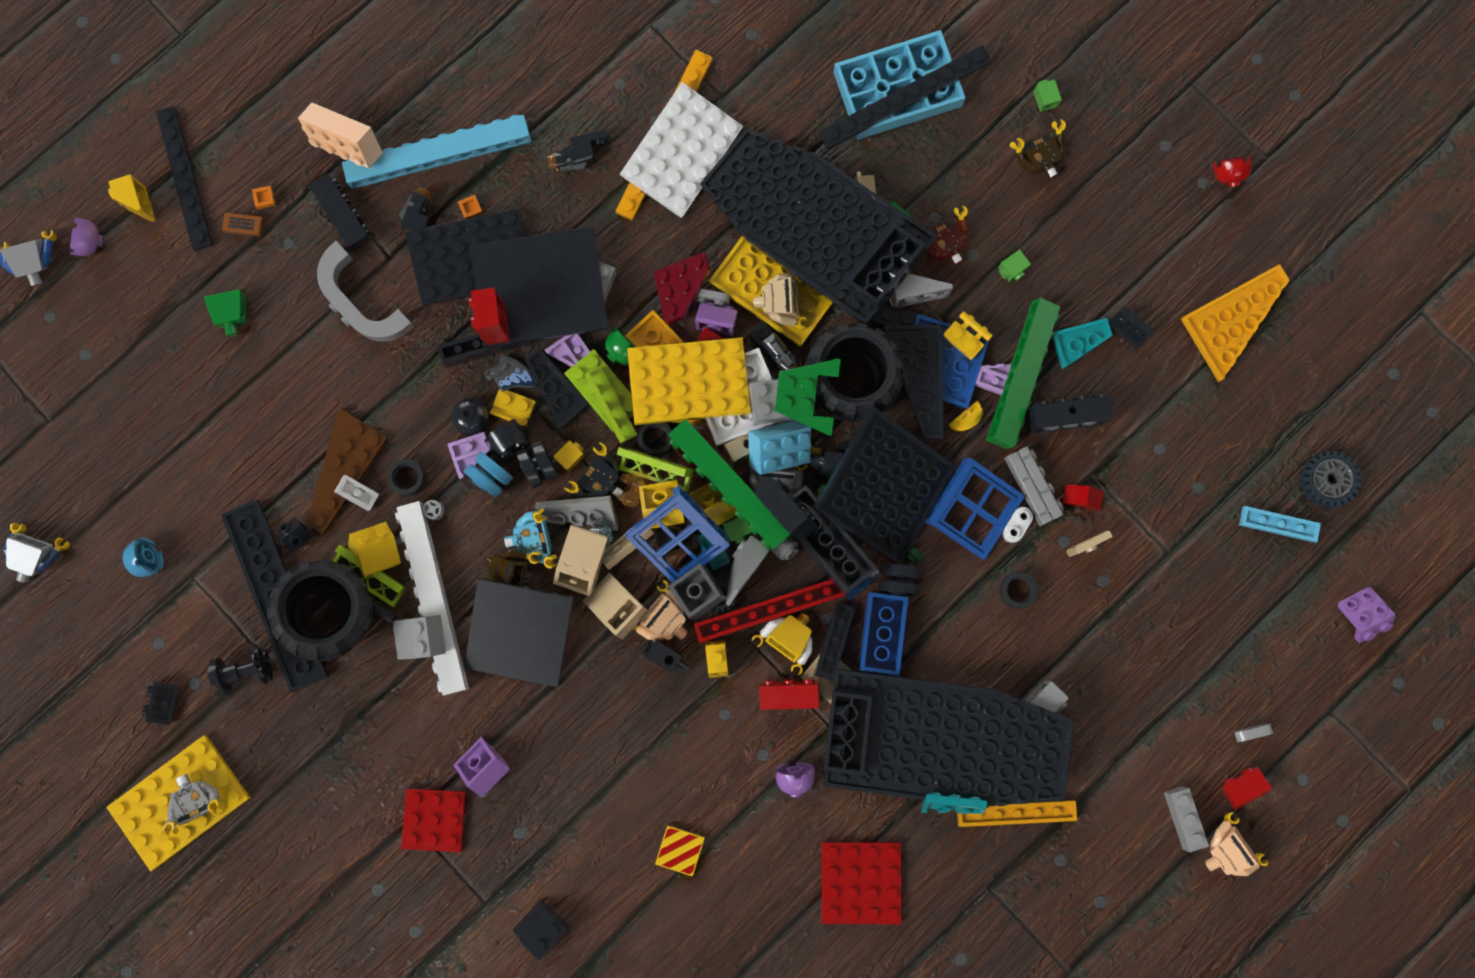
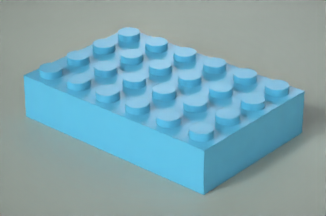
M939 30L835 63L833 73L848 116L946 65L952 59L942 32ZM960 81L856 135L857 140L962 107L965 95Z

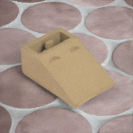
M571 525L556 568L553 584L590 596L597 584L608 537Z
M608 573L590 596H586L583 599V602L602 623L620 639H623L649 612L611 573Z

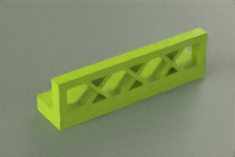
M602 367L584 374L619 443L621 444L635 437L637 433Z
M628 447L618 448L617 455L622 456L620 470L658 483L676 480L675 477L680 475L686 478L684 485L679 486L685 492H688L694 469ZM627 460H634L636 466L633 468L626 467ZM644 464L650 465L653 471L646 474L642 466ZM665 470L670 477L665 480L661 479L658 471Z
M339 545L335 550L338 554L333 559V562L338 563L343 556L349 560V568L353 570L359 568L351 551L345 546ZM382 571L362 578V580H366L369 592L392 607L396 606L407 587ZM369 579H378L381 583V588H371ZM391 588L398 593L393 601L386 597V589Z

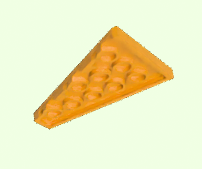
M1280 264L1181 318V321L1218 382L1225 378L1238 356H1240L1248 344L1247 342L1253 333L1256 332L1259 324L1263 321L1271 306L1289 282V278Z

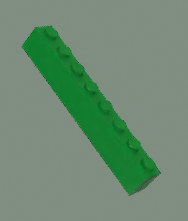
M1043 298L1032 301L986 441L1005 449L1013 448L1018 443V434L1020 428L1025 423L1024 416L1026 410L1030 407V398L1037 386V376L1042 371L1041 364L1043 358L1047 355L1049 340H1051L1054 334L1053 327L1059 318L1060 306Z
M686 419L668 434L671 438L670 444L676 450L680 448L684 452L682 457L689 464L691 462L697 467L695 471L702 478L707 477L710 481L708 485L713 491H719L723 495L721 499L728 507L732 505L736 509L734 512L741 521L745 519L750 524L747 526L754 535L758 533L763 538L761 543L768 550L772 548L775 551L791 536L753 491Z

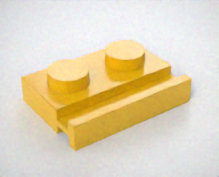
M499 389L490 414L507 421L516 419L521 426L527 427V422L530 419L536 401L507 390L501 392Z

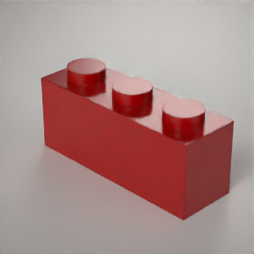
M814 678L803 679V682H795V679H784L783 682H776L774 679L764 680V683H761L759 686L760 710L819 708L821 705L820 681H815Z

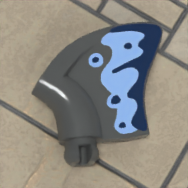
M501 356L499 364L485 371L486 379L489 381L494 379L501 392L516 387L535 388L537 384L531 372L522 363L511 357Z

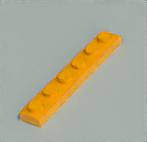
M1075 800L1028 802L1027 804L1018 803L999 807L989 806L984 814L957 813L959 827L1077 821Z

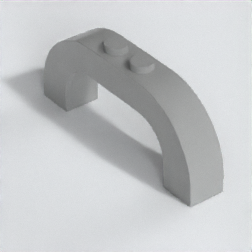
M335 241L323 253L317 269L319 287L324 296L330 301L328 306L335 313L340 312L343 316L341 320L347 327L352 326L360 334L371 340L381 342L392 341L406 335L414 326L399 309L384 320L371 321L365 318L341 291L338 283L340 272L353 258Z

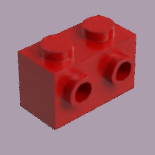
M1250 767L1241 773V777L1237 779L1231 777L1224 782L1225 785L1222 791L1234 810L1271 791L1272 787L1258 767L1254 770Z

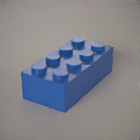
M867 593L859 671L899 676L908 597Z

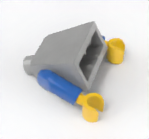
M52 230L49 236L46 231L41 233L44 240L41 238L14 246L3 242L4 247L0 246L1 266L9 273L15 275V277L27 275L31 286L43 283L39 271L48 269L53 242L57 239V235Z

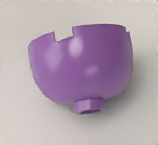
M76 217L74 223H77V227L72 229L70 249L73 250L70 253L77 256L92 255L96 252L98 246L102 247L103 235H99V228L96 224Z
M796 762L797 766L788 767L789 763H785L776 767V782L783 792L790 794L791 797H801L814 784L815 771L811 764Z

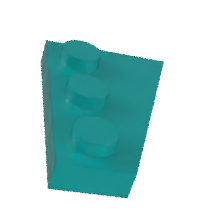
M1107 318L1054 332L1052 339L1062 370L1113 336Z
M932 792L930 795H926L921 805V813H928V809H936L938 813H946L953 809L959 814H984L987 809V801H983L979 797L965 799L961 798L960 795H950L947 797L942 796L940 793Z

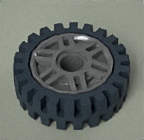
M1334 450L1324 451L1310 457L1300 470L1302 474L1299 475V479L1302 482L1299 485L1304 489L1302 493L1307 495L1306 499L1308 501L1312 500V504L1319 505L1322 508H1335L1349 503V501L1355 498V495H1358V488H1361L1362 484L1359 483L1362 480V475H1358L1361 472L1360 468L1355 467L1357 463L1351 461L1352 458L1349 455L1345 456V453ZM1328 475L1333 479L1332 484L1328 481Z

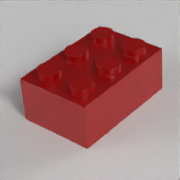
M495 287L471 291L472 298H469V306L474 313V317H471L473 329H476V333L480 335V338L487 345L509 342L506 306Z

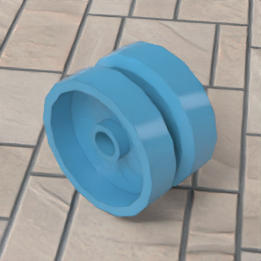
M480 451L475 457V461L482 469L479 470L473 464H469L463 472L484 492L487 491L497 498L502 492V488L495 483V480H499L503 485H508L513 477Z

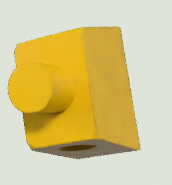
M725 639L706 641L709 678L728 676Z

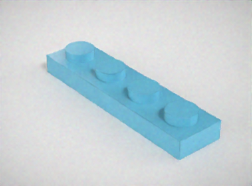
M1247 506L1242 507L1239 526L1313 543L1318 542L1321 523Z

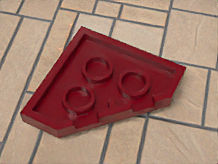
M703 252L653 271L664 321L667 325L686 318L687 310L701 291L703 281L711 273L706 253Z

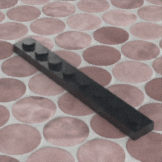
M171 106L158 110L156 114L192 249L198 251L212 247L213 243L177 109Z

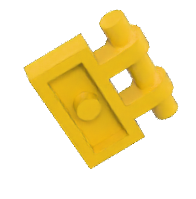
M963 311L959 317L964 323L960 325L955 320L942 337L972 360L984 346L979 341L980 338L983 337L989 341L993 335L987 331L988 328L982 327L974 320L975 317L969 316ZM968 326L977 332L975 336L966 330Z

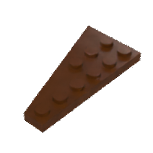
M339 408L307 520V525L325 535L348 500L334 492L342 477L347 475L360 482L388 441V438Z

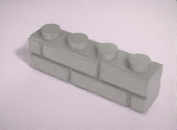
M1027 446L1004 458L1023 495H1025V499L1039 526L1063 515L1062 511L1064 508L1059 500L1056 501L1053 496L1055 491L1050 483L1047 484L1044 478L1046 476L1045 471L1041 466L1038 467L1035 461L1037 457L1032 449L1029 450Z

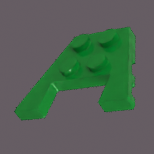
M840 358L779 371L775 411L832 436L834 418L813 415L817 377L818 375L839 377Z

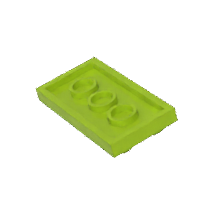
M593 349L564 374L611 431L614 432L584 374L602 367L629 419L634 416L632 395Z

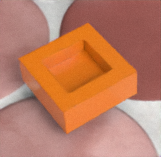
M271 186L252 189L257 209L276 206Z
M475 195L458 201L464 219L483 214Z

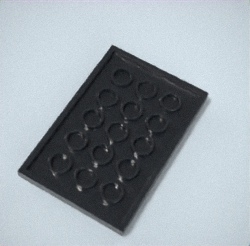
M517 209L405 231L423 307L471 296V291L476 290L470 245L524 237Z

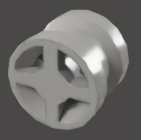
M429 500L424 504L422 511L425 517L431 520H439L443 517L445 509L441 503Z

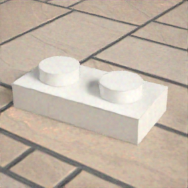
M347 475L342 477L334 491L367 511H370L379 495Z

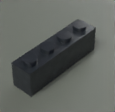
M326 174L308 185L352 252L371 241L368 235L371 233L365 223L361 224L358 220L361 216L355 208L351 209L349 206L351 201L346 193L342 194L340 192L341 185L336 178L332 179Z

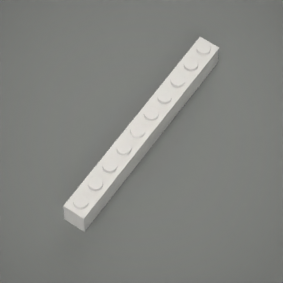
M418 501L397 507L398 512L395 513L397 523L401 524L402 531H400V537L402 542H405L407 548L404 550L405 557L411 564L409 573L416 585L414 587V594L420 601V606H418L419 614L421 617L441 615L446 654L433 656L434 662H432L434 673L438 674V691L442 692L444 696L468 690L469 686L427 517H425L422 511L424 505Z

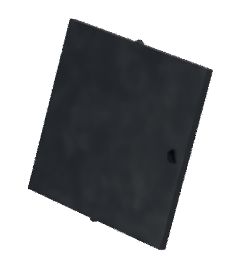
M478 578L464 668L509 677L510 679L514 678L558 687L573 597L528 588L527 586L523 587Z

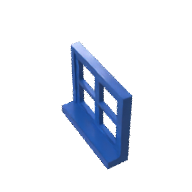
M970 457L964 458L939 496L925 523L929 526H934L977 557L985 560L1025 495ZM973 473L990 484L977 505L961 494ZM993 488H996L1010 498L998 519L981 508ZM956 500L973 511L960 532L943 521ZM977 514L993 525L981 546L964 535Z
M679 485L673 489V496L625 532V537L672 583L699 563L702 565L707 564L730 546L728 535ZM676 507L691 522L689 526L677 535L661 521L664 516ZM655 523L672 538L658 550H655L641 536ZM697 529L713 544L698 556L682 542ZM677 544L693 559L679 571H676L662 557Z

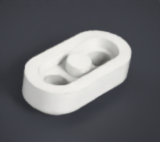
M1020 507L1014 512L1002 532L1003 538L1007 542L1015 543L1022 538L1033 519L1030 509ZM1021 513L1026 515L1025 520L1020 518ZM1012 529L1016 531V536L1011 535L1010 531Z

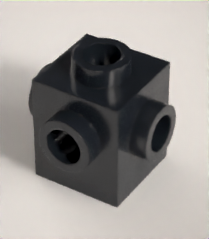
M296 517L292 518L288 523H284L277 531L280 537L278 540L284 548L289 547L293 552L303 547L312 537L308 528Z

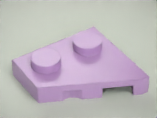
M578 334L564 336L545 349L548 355L570 367L590 352Z
M1011 364L981 366L975 386L1001 395Z
M485 432L447 444L459 479L466 475L463 471L469 464L474 466L477 464L475 457L480 451L485 455L490 451V448L484 442L487 439Z

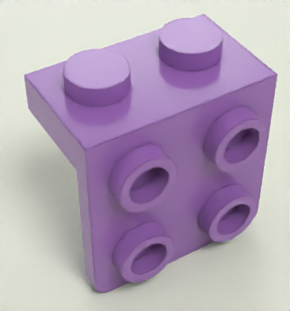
M1370 587L1338 603V608L1356 628L1354 638L1359 644L1365 640L1370 641L1380 632H1387L1393 627L1395 613Z

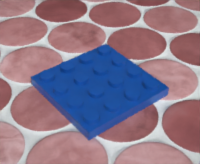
M917 314L914 325H941L943 402L967 409L989 341L981 337L979 341L984 346L970 360L942 337L952 324ZM967 330V331H969L973 336H975V335L977 334V332H973V331Z

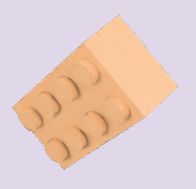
M311 103L298 117L302 129L308 136V141L312 146L320 147L330 154L334 153L344 160L348 159L358 166L370 169L383 153L371 127L314 103Z

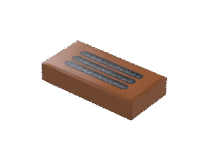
M224 213L222 231L224 233L261 237L264 219L258 216Z

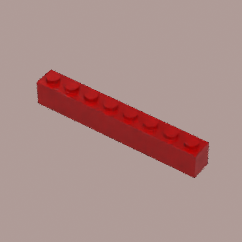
M831 580L696 623L694 626L699 642L702 643L844 597V595Z

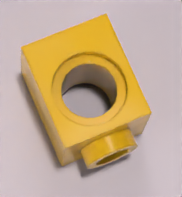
M569 440L553 457L570 472L585 456L582 453L584 449L577 442L573 444Z

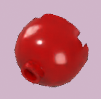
M1247 156L1248 160H1243V157L1221 160L1220 165L1213 162L1214 176L1219 182L1229 184V187L1241 185L1240 182L1246 180L1251 174L1252 156Z

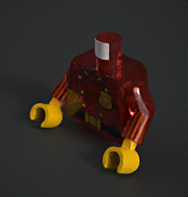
M963 205V211L960 214L958 208L954 209V213L958 216L957 219L953 217L929 230L937 235V240L926 254L934 259L937 258L939 261L949 257L953 266L963 261L959 252L964 249L968 236V225L965 217L968 210Z

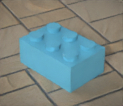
M794 420L749 431V467L760 475L811 463V427Z

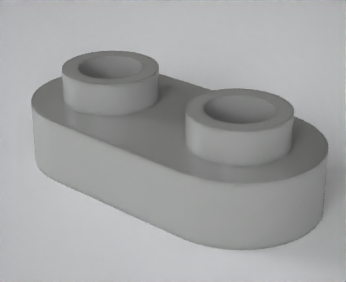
M701 289L695 302L701 304L711 302L717 307L729 305L730 295Z

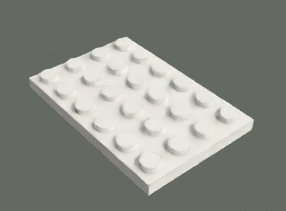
M682 82L620 175L682 218L702 189L700 183L723 157L743 126Z

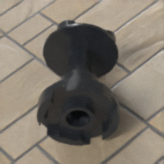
M255 646L252 649V662L239 665L237 662L226 665L219 657L210 660L208 677L211 686L216 685L218 689L215 691V694L220 698L230 695L232 684L241 682L244 676L256 673L260 682L264 685L268 684L269 681H273V674L267 664L270 661L267 651L262 652L258 646Z

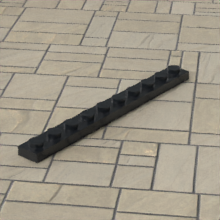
M981 45L821 130L818 135L826 149L830 150L991 64L992 60L984 46Z

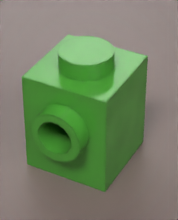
M1055 79L1040 81L1033 91L1040 112L1056 108L1062 101Z
M1018 250L1001 262L998 268L1000 269V275L1011 282L1013 279L1018 281L1025 275L1024 272L1031 264L1023 253Z
M735 518L723 524V531L728 535L730 542H735L736 545L740 544L743 539L747 540L746 536L752 534L747 527L749 524L745 519L741 521L739 518Z

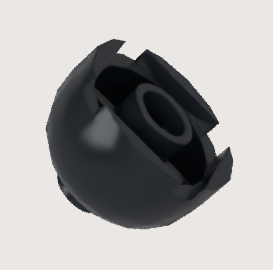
M474 398L459 401L451 414L452 423L456 430L469 437L485 432L491 421L487 406Z

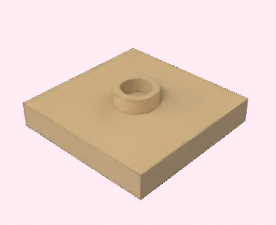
M1110 531L1099 533L1067 549L1066 552L1069 557L1085 550L1089 553L1098 548L1097 544L1113 536Z

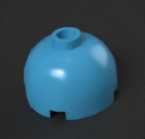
M142 537L131 542L125 548L122 556L123 564L132 575L145 578L156 574L163 568L162 552L158 551L157 553L154 547L156 544L152 540Z

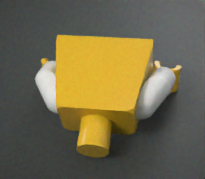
M801 613L797 619L789 615L787 618L780 617L771 620L760 631V635L753 636L752 641L759 637L761 639V643L757 645L759 647L763 645L764 638H766L765 642L794 662L791 666V672L797 666L800 668L797 675H801L803 671L802 665L806 664L812 653V638L810 637L812 631L806 627L810 619L807 615Z

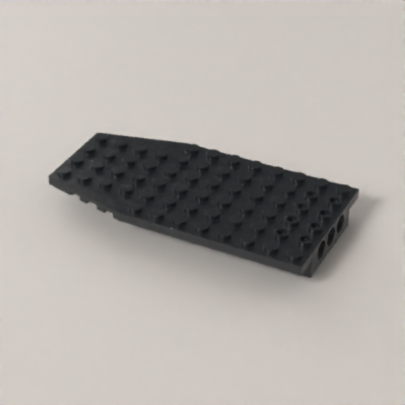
M748 128L745 129L700 183L706 194L749 244L853 318L867 325L937 240V235L818 154L811 151L810 153L803 151L802 148L787 145L781 140L776 141L765 134Z
M836 669L823 786L925 800L926 795H930L932 792L940 793L942 796L947 797L950 795H960L961 798L965 799L979 797L981 800L987 801V808L989 806L999 807L1018 803L1027 804L1028 802L1065 800L1074 720L993 688Z

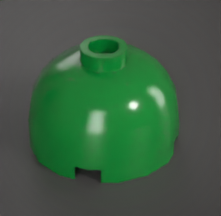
M615 327L605 341V348L608 351L606 356L613 363L617 361L622 365H629L627 348H634L635 346L626 336L622 335L623 332Z

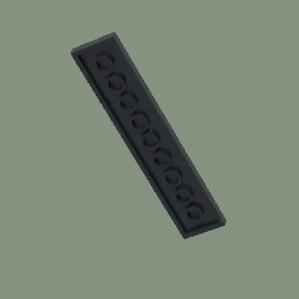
M256 499L221 514L290 693L328 678L329 676L323 661L306 660L295 656L287 651L272 633L267 617L269 596L273 587L277 585L280 577L287 572V569L260 501ZM300 608L301 623L306 630L311 632L303 610Z

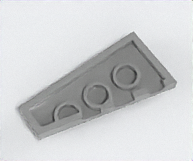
M611 496L536 502L535 504L536 511L541 508L544 509L541 515L547 516L546 523L564 525L565 522L581 527L583 524L597 525L596 528L599 529L600 526L601 529L604 526L611 527V530L617 531L619 528Z

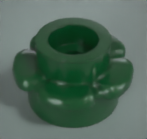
M915 547L907 550L909 553L907 557L914 564L917 562L922 563L921 560L924 556Z

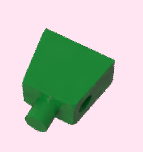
M238 289L204 296L213 324L219 329L225 328L227 337L238 335L236 326L246 323V294Z

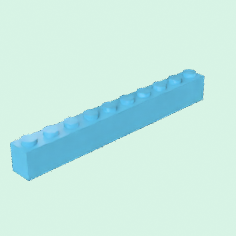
M517 114L512 115L509 119L494 120L490 124H477L474 128L459 129L455 133H443L436 138H424L417 143H405L401 147L386 148L370 169L358 166L348 159L342 162L347 184L351 189L527 144L532 141L524 115Z

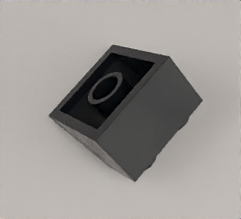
M539 899L513 931L524 947L540 961L567 930L569 925Z

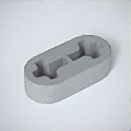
M1265 723L1237 730L1234 733L1237 742H1242L1273 734L1271 723Z

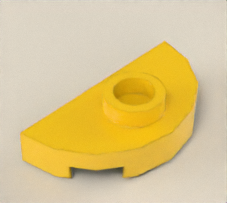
M976 401L949 424L950 428L955 431H964L976 426L983 416L981 404Z

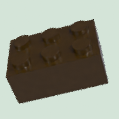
M684 516L685 523L669 525L667 527L677 535L689 526L691 522ZM661 527L653 528L658 549L672 539ZM694 532L682 541L691 551L699 549ZM677 544L662 557L666 559L686 552Z

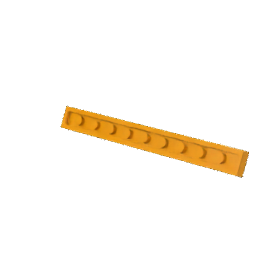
M695 50L676 90L683 82L697 92L713 60L712 57ZM630 182L615 211L616 214L633 221L646 193Z

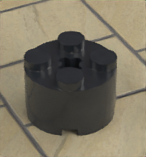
M511 419V424L509 425L501 424L488 435L489 440H484L498 460L502 461L505 459L507 462L515 457L517 450L523 447L527 448L531 444L529 436L516 419Z

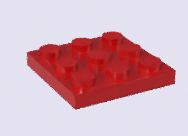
M407 788L401 849L461 852L466 791Z

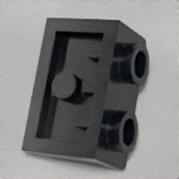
M1124 306L1117 311L1109 322L1110 329L1135 348H1138L1143 340L1154 330V328Z
M153 681L152 686L148 685L146 697H149L148 705H144L142 710L145 722L171 724L179 686Z

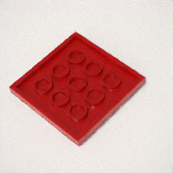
M821 842L822 924H901L900 842Z

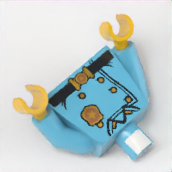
M544 509L526 512L517 520L513 528L514 535L504 537L506 548L517 546V550L527 551L528 554L540 551L541 555L534 554L535 560H540L539 563L544 564L547 568L557 566L552 561L557 556L555 554L549 556L552 551V545L546 523L547 516L541 515Z

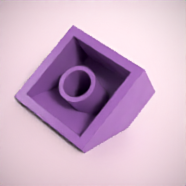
M711 302L700 303L695 319L696 330L703 331L704 328H707L714 333L733 337L737 310H734V307L731 306L717 307Z
M482 737L453 765L467 787L481 797L490 791L510 770L505 760Z

